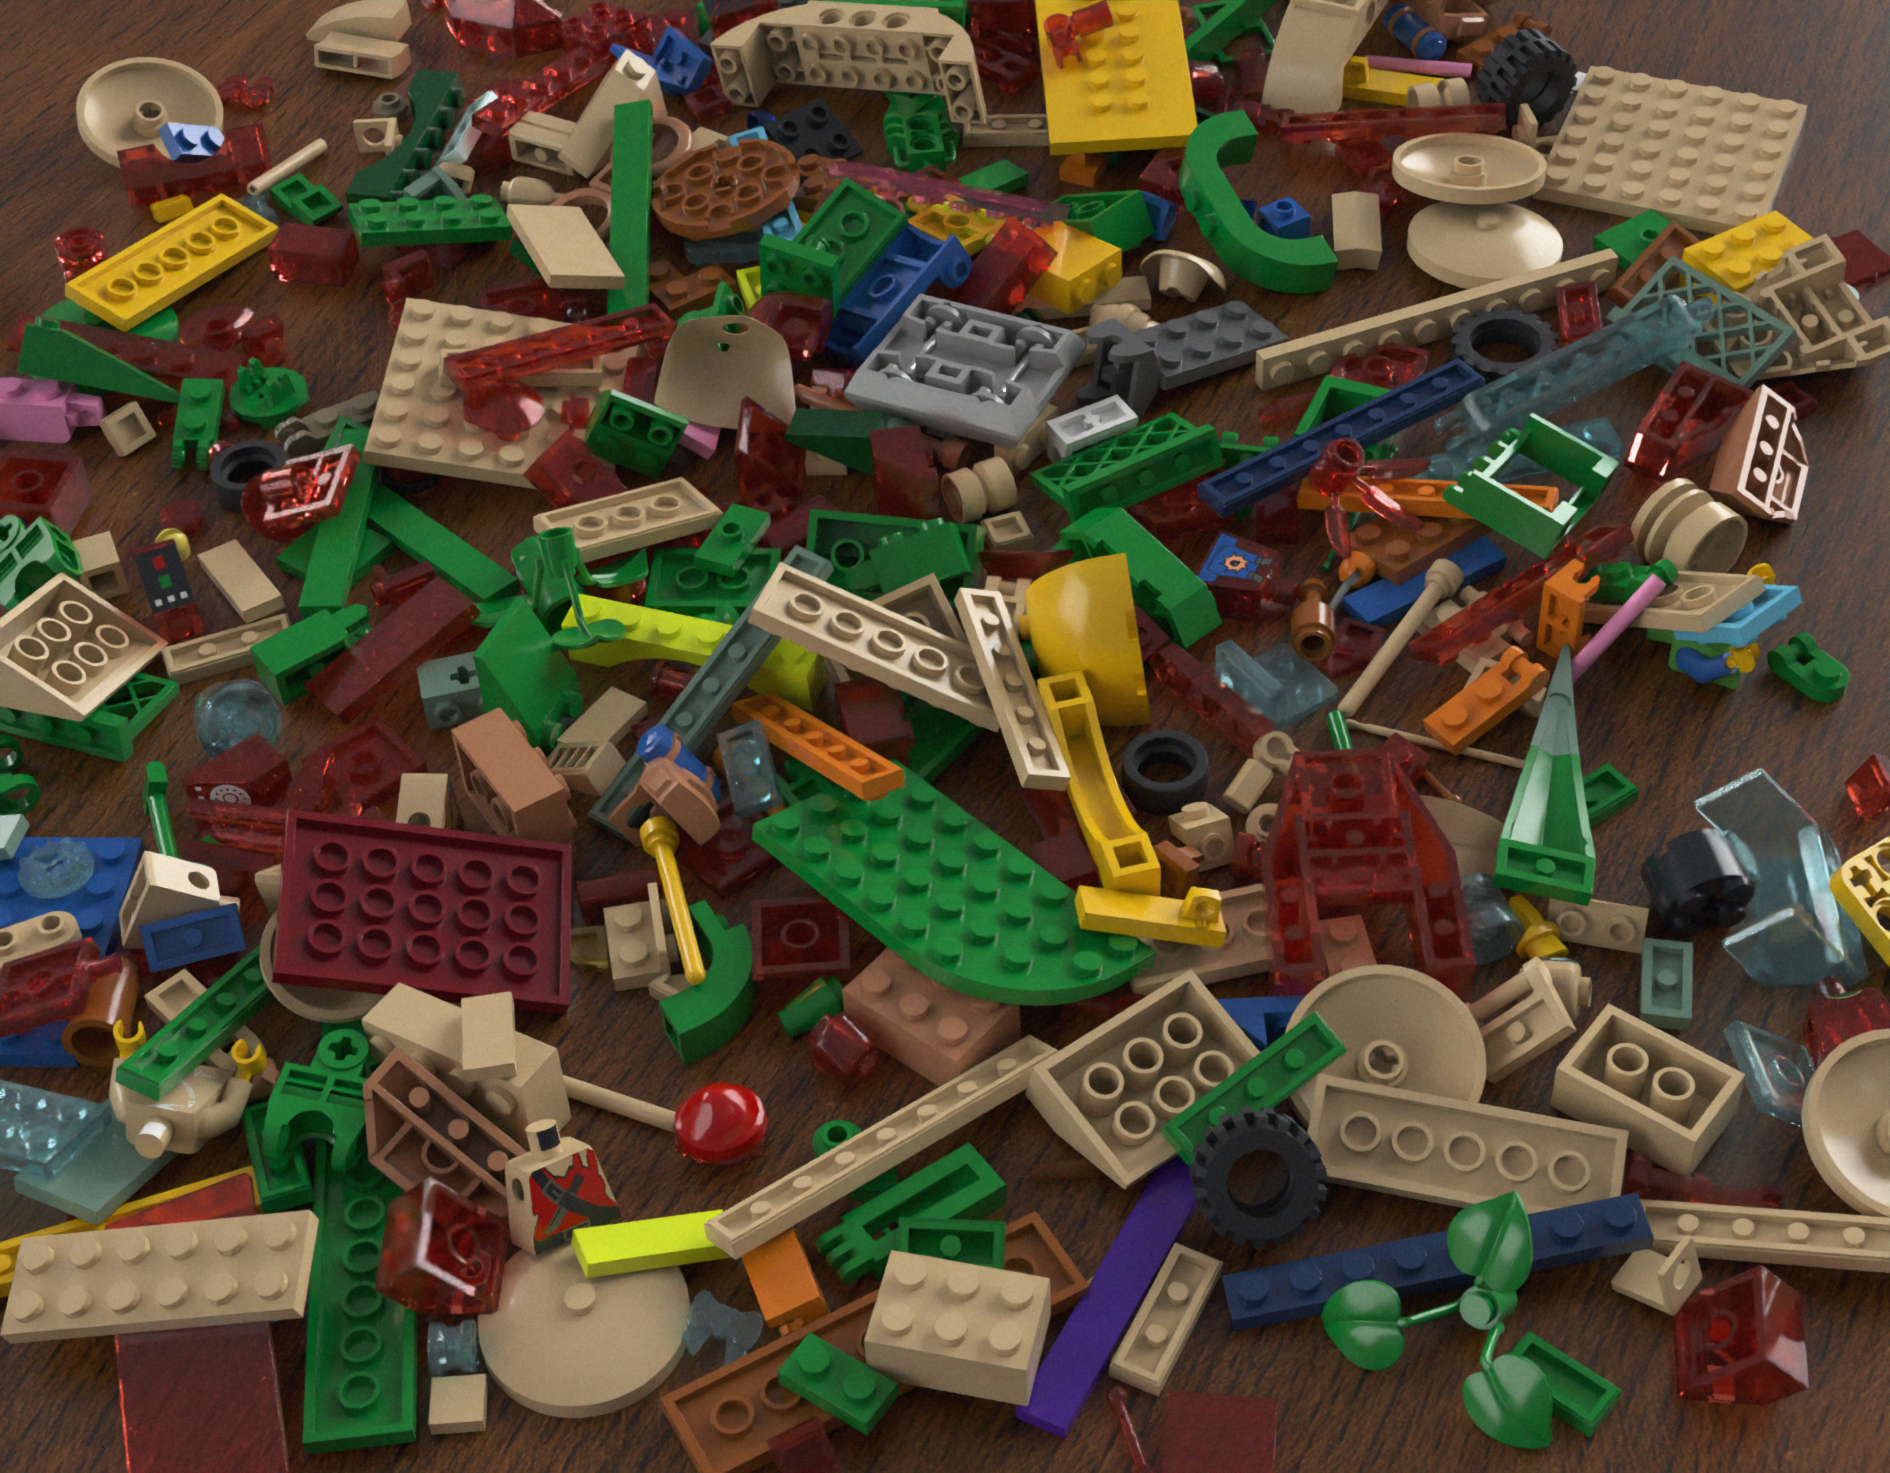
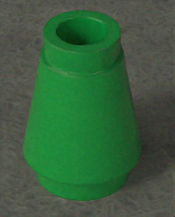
M831 975L826 979L820 976L787 1004L783 1010L776 1013L782 1027L791 1039L798 1034L801 1035L845 1019L842 989L844 988L835 975Z

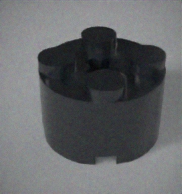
M1710 828L1684 833L1666 842L1669 851L1658 859L1653 852L1643 863L1641 868L1642 880L1665 927L1671 931L1675 939L1689 938L1695 935L1703 926L1718 923L1722 928H1729L1745 919L1746 912L1744 908L1752 900L1756 888L1732 838L1727 833L1726 837H1721L1717 829Z

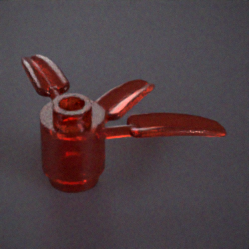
M1340 438L1326 446L1310 468L1309 480L1316 491L1331 498V506H1327L1324 509V519L1330 543L1338 557L1350 559L1352 556L1347 514L1339 504V496L1343 495L1352 483L1365 492L1362 495L1363 502L1381 516L1410 530H1420L1424 527V523L1377 487L1366 484L1358 475L1368 473L1369 479L1374 482L1408 478L1425 472L1430 467V460L1424 458L1368 460L1364 465V450L1355 440Z

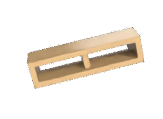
M331 31L322 42L314 45L315 67L394 79L402 75L412 63L409 44Z
M1358 191L1332 194L1334 253L1339 261L1337 271L1353 268L1377 271L1382 254L1379 194Z

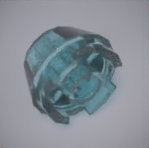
M249 679L217 682L207 687L196 700L193 708V724L202 750L211 758L227 764L242 765L255 762L252 758L263 753L269 744L275 746L282 730V713L278 710L273 694L261 683Z

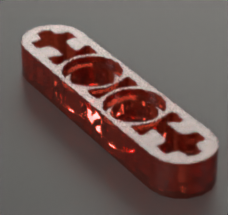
M1170 643L1151 655L1150 663L1157 679L1249 758L1254 759L1253 746L1260 737L1277 731L1265 716L1179 645Z

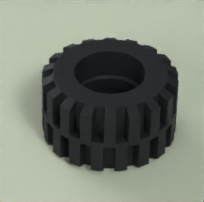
M1532 28L1529 31L1526 29L1518 30L1516 35L1509 34L1501 44L1497 43L1493 47L1490 55H1486L1483 60L1484 65L1477 74V77L1480 79L1475 83V90L1479 92L1477 98L1487 110L1511 130L1518 123L1520 104L1527 103L1538 122V128H1541L1543 123L1552 121L1554 116L1565 108L1564 104L1566 101L1571 99L1574 93L1572 88L1576 86L1578 79L1575 77L1578 72L1577 65L1574 64L1575 60L1545 33Z
M1251 1107L1239 1108L1240 1114L1232 1117L1227 1112L1218 1117L1221 1123L1216 1127L1207 1126L1202 1132L1204 1140L1201 1144L1196 1143L1192 1151L1194 1162L1189 1164V1176L1192 1181L1191 1188L1203 1216L1206 1220L1208 1219L1213 1229L1221 1236L1224 1234L1229 1236L1232 1243L1243 1247L1244 1242H1250L1254 1249H1266V1242L1274 1241L1277 1247L1288 1244L1286 1236L1295 1232L1299 1238L1307 1231L1304 1226L1305 1222L1309 1218L1315 1222L1321 1213L1317 1207L1319 1200H1326L1327 1189L1324 1186V1179L1328 1177L1326 1166L1321 1160L1322 1155L1303 1127H1300L1293 1118L1284 1113L1278 1115L1273 1109L1261 1107V1111H1253ZM1255 1150H1270L1278 1153L1285 1160L1288 1171L1285 1184L1276 1196L1266 1202L1257 1204L1245 1203L1232 1196L1227 1185L1228 1175L1234 1163L1241 1156Z

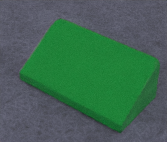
M899 1217L898 1251L1004 1270L1005 1221Z

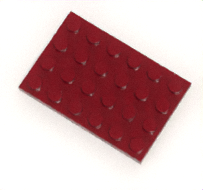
M288 809L284 826L271 983L387 995L400 982L445 1002L461 1003V998L511 991L514 1009L566 1015L570 1005L572 845Z

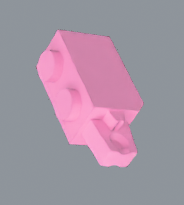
M0 377V440L66 443L72 437L76 427L98 426V422L107 415L102 398L78 393L75 383L53 379L39 380Z

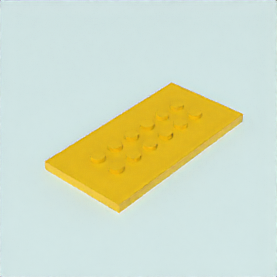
M1035 0L1050 155L1186 147L1190 134L1198 125L1178 0Z

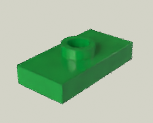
M732 503L695 553V567L734 577L771 525L770 513Z

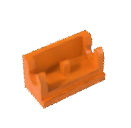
M1575 558L1544 583L1536 648L1556 660L1559 659L1562 646L1566 643L1570 647L1572 660L1591 640L1590 634L1582 636L1587 599L1598 590L1600 577L1596 575L1588 583H1577V578H1579L1584 570V563Z
M793 1226L741 1256L769 1328L784 1324L779 1328L781 1337L830 1313L801 1239ZM797 1318L795 1321L791 1323H786L791 1319Z

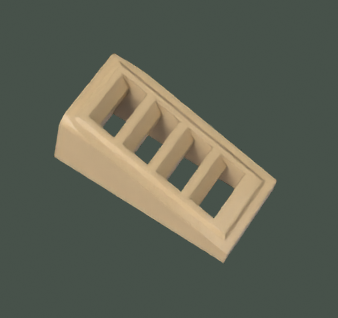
M606 741L558 743L547 758L552 774L554 776L557 774L562 775L570 790L600 797L626 764L613 743Z

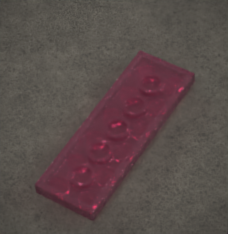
M831 161L828 177L840 179V183L847 177L866 190H873V186H875V194L898 198V196L909 197V194H913V202L927 205H944L945 201H948V209L971 213V211L981 212L982 208L986 209V217L1008 221V219L1017 220L1018 216L1023 217L1022 224L1045 228V226L1054 227L1055 222L1067 221L1069 205L858 162Z

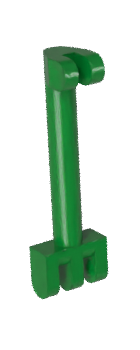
M152 761L146 765V777L144 779V791L141 800L144 815L151 816L158 853L179 859L166 801L168 779L165 766L161 762Z

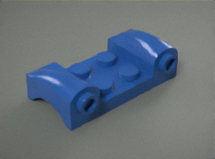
M908 223L840 304V310L835 319L824 318L811 332L810 336L825 356L859 369L873 350L878 347L896 323L899 322L901 316L917 296L927 292L932 282L946 285L949 288H956L963 284L969 277L972 269L971 257L956 235L950 234L947 240L941 241L926 235Z

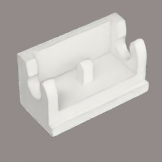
M1114 395L1047 421V457L1052 462L1060 460V456L1061 459L1066 458L1076 450L1086 446L1091 447L1098 444L1099 441L1134 429L1138 423V416L1118 395Z

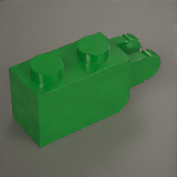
M936 518L918 525L919 533L904 538L902 532H898L878 539L880 547L868 550L871 559L856 564V567L851 566L850 569L847 568L843 578L845 579L846 587L850 588V590L867 592L868 589L874 590L881 587L882 592L887 594L931 573L935 574L939 584H943L973 572L957 524L952 522L944 523L942 518Z
M358 603L352 606L349 605L348 608H343L331 615L325 608L251 646L250 651L258 678L281 704L286 706L352 671L355 664L353 653L365 648V645H369L375 640L374 629L369 624H366L370 620L369 609L364 604L360 605Z

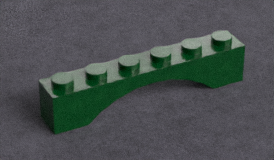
M418 69L407 88L414 120L410 133L389 155L357 172L345 193L348 204L359 203L363 199L396 202L397 199L404 197V188L422 177L425 171L430 169L435 153L441 149L444 137L448 130L453 128L456 116L466 104V91L464 87H461L458 72Z

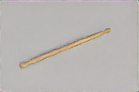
M1348 718L1345 721L1347 728H1358L1368 733L1449 751L1433 738L1378 725L1358 723L1356 720ZM1467 747L1459 753L1523 769L1525 760L1471 747Z

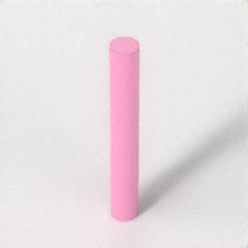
M1365 55L1368 58L1370 69L1471 78L1473 64Z
M1652 574L1571 660L1573 684L1665 588L1666 584L1655 574Z

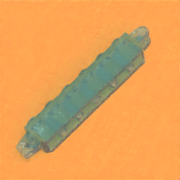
M1671 294L1469 393L1461 400L1459 408L1439 417L1432 427L1438 435L1460 425L1466 431L1446 443L1445 449L1451 456L1472 446L1479 450L1501 439V434L1507 428L1512 427L1517 430L1523 428L1531 413L1544 418L1690 346L1694 336L1703 330L1700 325L1711 320L1717 308L1709 296L1686 304L1684 300L1679 299L1678 295Z

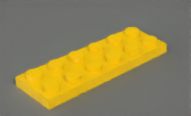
M221 193L65 284V297L125 333L278 239L279 227Z

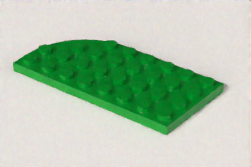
M891 758L888 761L903 769L905 786L888 792V795L880 800H863L837 784L753 824L752 840L915 969L936 982L958 992L985 1000L1014 1005H1058L1090 999L1109 992L1154 966L1156 952L1137 937L1080 929L1074 902L1076 892L895 758Z

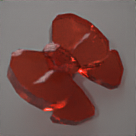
M245 73L227 77L226 81L216 89L223 106L237 101L243 102L250 110H260L266 106L271 99L270 91L275 90L272 79L266 76L247 86V75Z

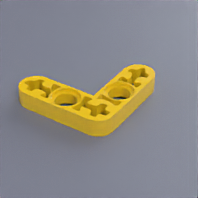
M1890 836L1847 860L1830 876L1829 887L1840 906L1890 967V932L1885 930L1877 920V913L1884 914L1890 918V874L1885 872L1877 861V856L1884 857L1890 861ZM1855 880L1859 886L1855 887L1851 882ZM1871 899L1874 904L1869 907L1867 902Z

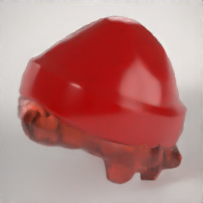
M714 1082L705 1085L687 1097L676 1111L674 1123L675 1150L683 1157L694 1159L696 1162L705 1161L712 1165L734 1169L735 1166L741 1165L743 1161L751 1162L756 1155H762L764 1152V1143L768 1137L769 1114L765 1111L757 1094L747 1087L728 1082Z

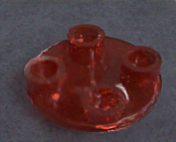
M495 378L481 381L469 388L463 398L464 420L486 431L496 433V436L503 441L517 440L521 432L537 425L545 412V404L541 395L531 386L513 379Z

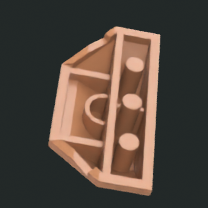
M1764 384L1757 388L1723 435L1709 490L1720 501L1728 503L1741 514L1791 525L1798 517L1809 465L1802 437L1794 423L1798 420L1795 408Z
M397 1046L363 1084L369 1163L447 1227L509 1217L505 1166L509 1160L523 1155L527 1151Z

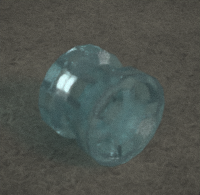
M474 1319L463 1320L458 1326L447 1327L443 1322H431L429 1324L427 1351L429 1369L433 1377L445 1376L449 1370H461L465 1375L478 1372L479 1338Z

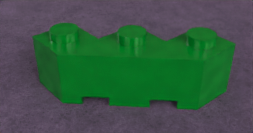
M1121 507L1095 508L1059 532L1072 563L1095 557L1126 553L1133 601L1170 638L1161 648L1186 649L1222 624L1216 609V600L1208 590L1207 585Z

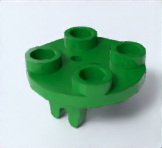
M253 357L248 361L249 370L243 366L238 367V381L231 387L228 395L233 414L242 420L259 423L265 429L276 428L275 426L281 423L283 419L296 413L310 401L308 388L303 376L294 370L283 367L262 368L260 361Z

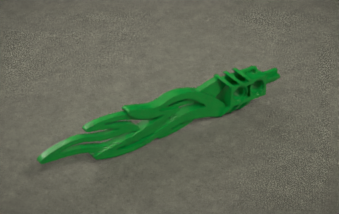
M883 91L890 101L889 108L882 121L888 153L894 160L896 167L907 169L908 176L919 180L921 193L942 186L941 182H946L945 165L956 161V148L959 140L956 123L951 122L949 109L942 100L943 95L918 93L911 99V93Z

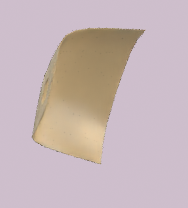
M727 315L690 319L680 325L670 339L662 363L654 403L659 408L689 419V422L708 426L748 431L777 430L789 427L796 411L792 366L787 344L778 332L748 316ZM739 323L746 325L749 329L744 333L732 334L725 332L723 327L727 324ZM720 342L729 344L730 347L727 351L722 352L717 349L716 345Z

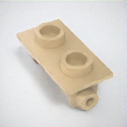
M1550 898L1547 921L1554 922L1561 931L1559 938L1561 941L1641 954L1649 908L1590 899L1588 906Z

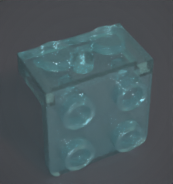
M1231 639L1216 646L1215 685L1268 733L1280 731L1337 699V686L1310 662L1300 658L1289 644H1278L1254 658H1251Z

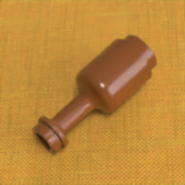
M1315 578L1307 579L1301 584L1298 590L1300 605L1295 608L1291 616L1292 648L1300 658L1308 662L1324 660L1333 651L1336 644L1335 615L1326 604L1328 590L1322 581Z

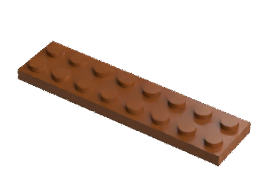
M1036 1211L1006 1225L1004 1270L1050 1278V1319L1076 1306L1082 1296L1090 1293V1285ZM879 1289L660 1398L662 1411L698 1473H750L846 1424L779 1384L777 1371L809 1332L867 1365L864 1340ZM897 1382L899 1396L918 1387Z

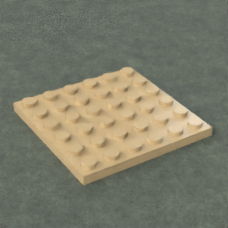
M1590 66L1546 160L1545 183L1539 191L1533 194V198L1630 218L1652 209L1670 222L1672 220L1676 221L1683 228L1718 235L1770 213L1804 123L1808 105L1798 104L1787 99L1776 100L1760 97L1754 93L1727 91L1716 86L1705 87L1688 84L1678 79L1667 80L1650 77L1645 73L1634 74L1617 71L1607 66Z
M407 298L364 449V463L598 499L611 496L617 464L581 450L588 418L602 391L613 389L630 396L640 334L623 330L591 327L584 324L553 321L546 318L527 317L502 311L495 312L476 309L464 305L457 306L431 302L426 299ZM438 349L599 350L603 374L602 387L440 386L437 361Z

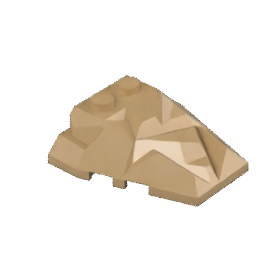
M1827 233L1788 249L1781 255L1780 264L1768 273L1764 270L1754 276V284L1743 293L1734 292L1794 328L1798 335L1757 380L1869 366L1890 357V319L1888 316L1875 321L1871 319L1844 282L1846 259ZM1742 311L1724 314L1725 328L1748 324L1747 314ZM1718 315L1699 320V327L1702 332L1719 329ZM1773 330L1755 333L1756 347L1773 344L1780 334ZM1749 334L1726 338L1727 352L1749 349ZM1720 340L1709 341L1717 354H1721ZM1751 359L1728 363V370L1738 379L1751 368Z

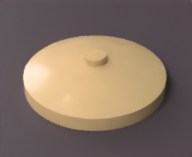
M129 58L101 68L84 83L76 102L77 126L86 145L93 153L107 163L135 173H172L197 164L172 161L158 132L167 122L218 127L221 133L223 131V105L213 85L194 69L176 61L163 58Z
M1440 133L1418 137L1400 145L1393 154L1392 176L1405 189L1427 198L1461 204H1496L1519 200L1539 191L1545 183L1547 164L1544 157L1538 151L1515 140L1479 133Z
M1443 201L1430 205L1418 212L1411 220L1406 243L1411 259L1423 271L1443 282L1465 289L1475 288L1561 262L1563 252L1562 238L1551 223L1530 210L1506 202L1496 204H1461Z
M1375 964L1359 966L1337 973L1321 982L1304 997L1287 1025L1285 1033L1316 1011L1348 1049L1344 1056L1320 1074L1475 1103L1480 1101L1487 1069L1485 1046L1480 1029L1474 1017L1458 996L1439 981L1416 970L1401 966ZM1317 1076L1288 1098L1292 1109L1307 1129L1309 1127Z
M1880 1029L1859 1034L1843 1042L1816 1069L1809 1081L1803 1099L1802 1129L1807 1150L1813 1164L1837 1196L1864 1216L1889 1218L1890 1029Z
M572 1240L539 1255H534L522 1249L502 1266L490 1282L483 1296L478 1316V1337L485 1364L494 1381L509 1397L526 1408L550 1416L563 1418L595 1417L618 1411L636 1403L650 1394L668 1378L683 1356L688 1344L692 1324L688 1289L678 1265L586 1278L572 1247Z

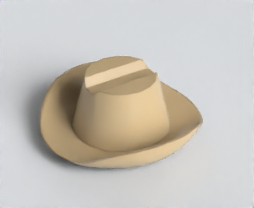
M1169 249L1154 251L1147 255L1139 266L1146 273L1159 274V292L1172 298L1182 296L1188 302H1196L1208 280L1215 282L1223 291L1226 289L1225 278L1219 268L1211 262L1189 253Z

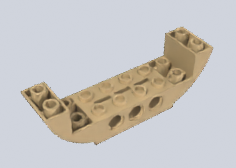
M809 0L804 5L783 8L748 20L727 31L710 44L727 105L759 107L776 83L945 95L951 122L983 125L986 123V106L970 37L961 25L951 18L939 14L938 8Z
M1290 0L1270 58L1261 109L1274 111L1280 115H1291L1308 119L1315 123L1329 124L1342 105L1344 67L1389 0Z

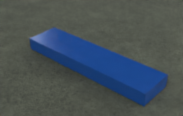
M1484 535L1445 558L1455 563L1464 574V581L1457 591L1506 568L1507 556ZM1429 569L1399 586L1385 577L1343 597L1342 609L1367 633L1377 630L1407 614L1425 590V574Z

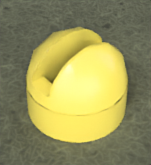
M164 529L155 539V549L176 543L182 562L191 554L187 537L178 529Z

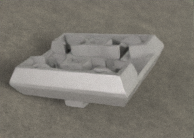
M919 294L901 316L899 322L896 323L883 341L856 371L844 391V397L860 410L886 412L907 422L925 426L927 434L948 438L950 440L954 437L963 436L1014 450L1074 369L1087 349V345L1072 330Z

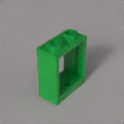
M1326 375L1296 429L1294 437L1321 425L1325 417L1333 419L1391 390ZM1397 433L1335 463L1337 467L1329 466L1319 472L1374 477Z

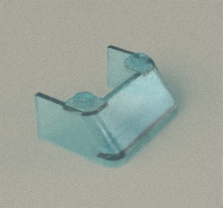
M1761 767L1694 801L1695 809L1721 833L1722 837H1726L1727 833L1732 838L1755 884L1756 890L1752 898V904L1757 924L1722 940L1723 948L1744 966L1749 977L1755 983L1761 982L1768 988L1850 987L1867 979L1868 969L1858 928L1830 891V876L1842 866L1839 852L1829 834ZM1794 904H1802L1805 913L1812 914L1814 923L1811 925L1793 907L1783 910L1767 919H1765V917L1768 914L1780 908Z

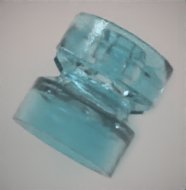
M1473 873L1461 877L1446 888L1439 899L1441 913L1452 931L1457 933L1456 937L1471 962L1478 965H1489L1510 956L1516 951L1517 944L1526 931L1512 907L1507 904V900L1500 888L1491 886L1493 877L1486 873Z

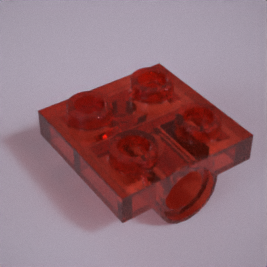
M353 444L290 459L286 461L284 466L264 471L261 475L260 486L269 506L263 522L274 532L339 516L362 454Z

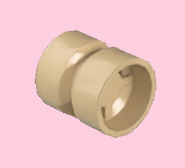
M1457 77L1440 80L1437 87L1431 82L1408 87L1406 97L1407 113L1414 132L1421 133L1437 130L1441 123L1446 128L1469 123L1471 101L1467 84L1463 78Z
M999 456L974 464L972 471L965 467L942 476L941 489L943 498L951 517L956 523L968 524L981 519L982 514L986 513V510L991 514H995L1017 504L1015 481L1007 464Z

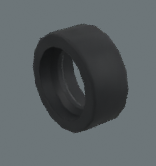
M264 441L242 442L230 446L219 453L211 463L210 477L216 497L220 505L231 512L252 514L272 509L283 502L292 490L293 479L287 457L283 450L273 443ZM250 472H271L263 479L252 483L239 484L232 482L241 475Z
M1156 730L1138 736L1127 745L1122 755V791L1132 805L1143 812L1165 816L1180 813L1185 805L1203 800L1208 789V757L1200 742L1185 733L1173 730ZM1165 762L1181 765L1191 772L1185 779L1174 783L1150 781L1138 773L1146 766Z

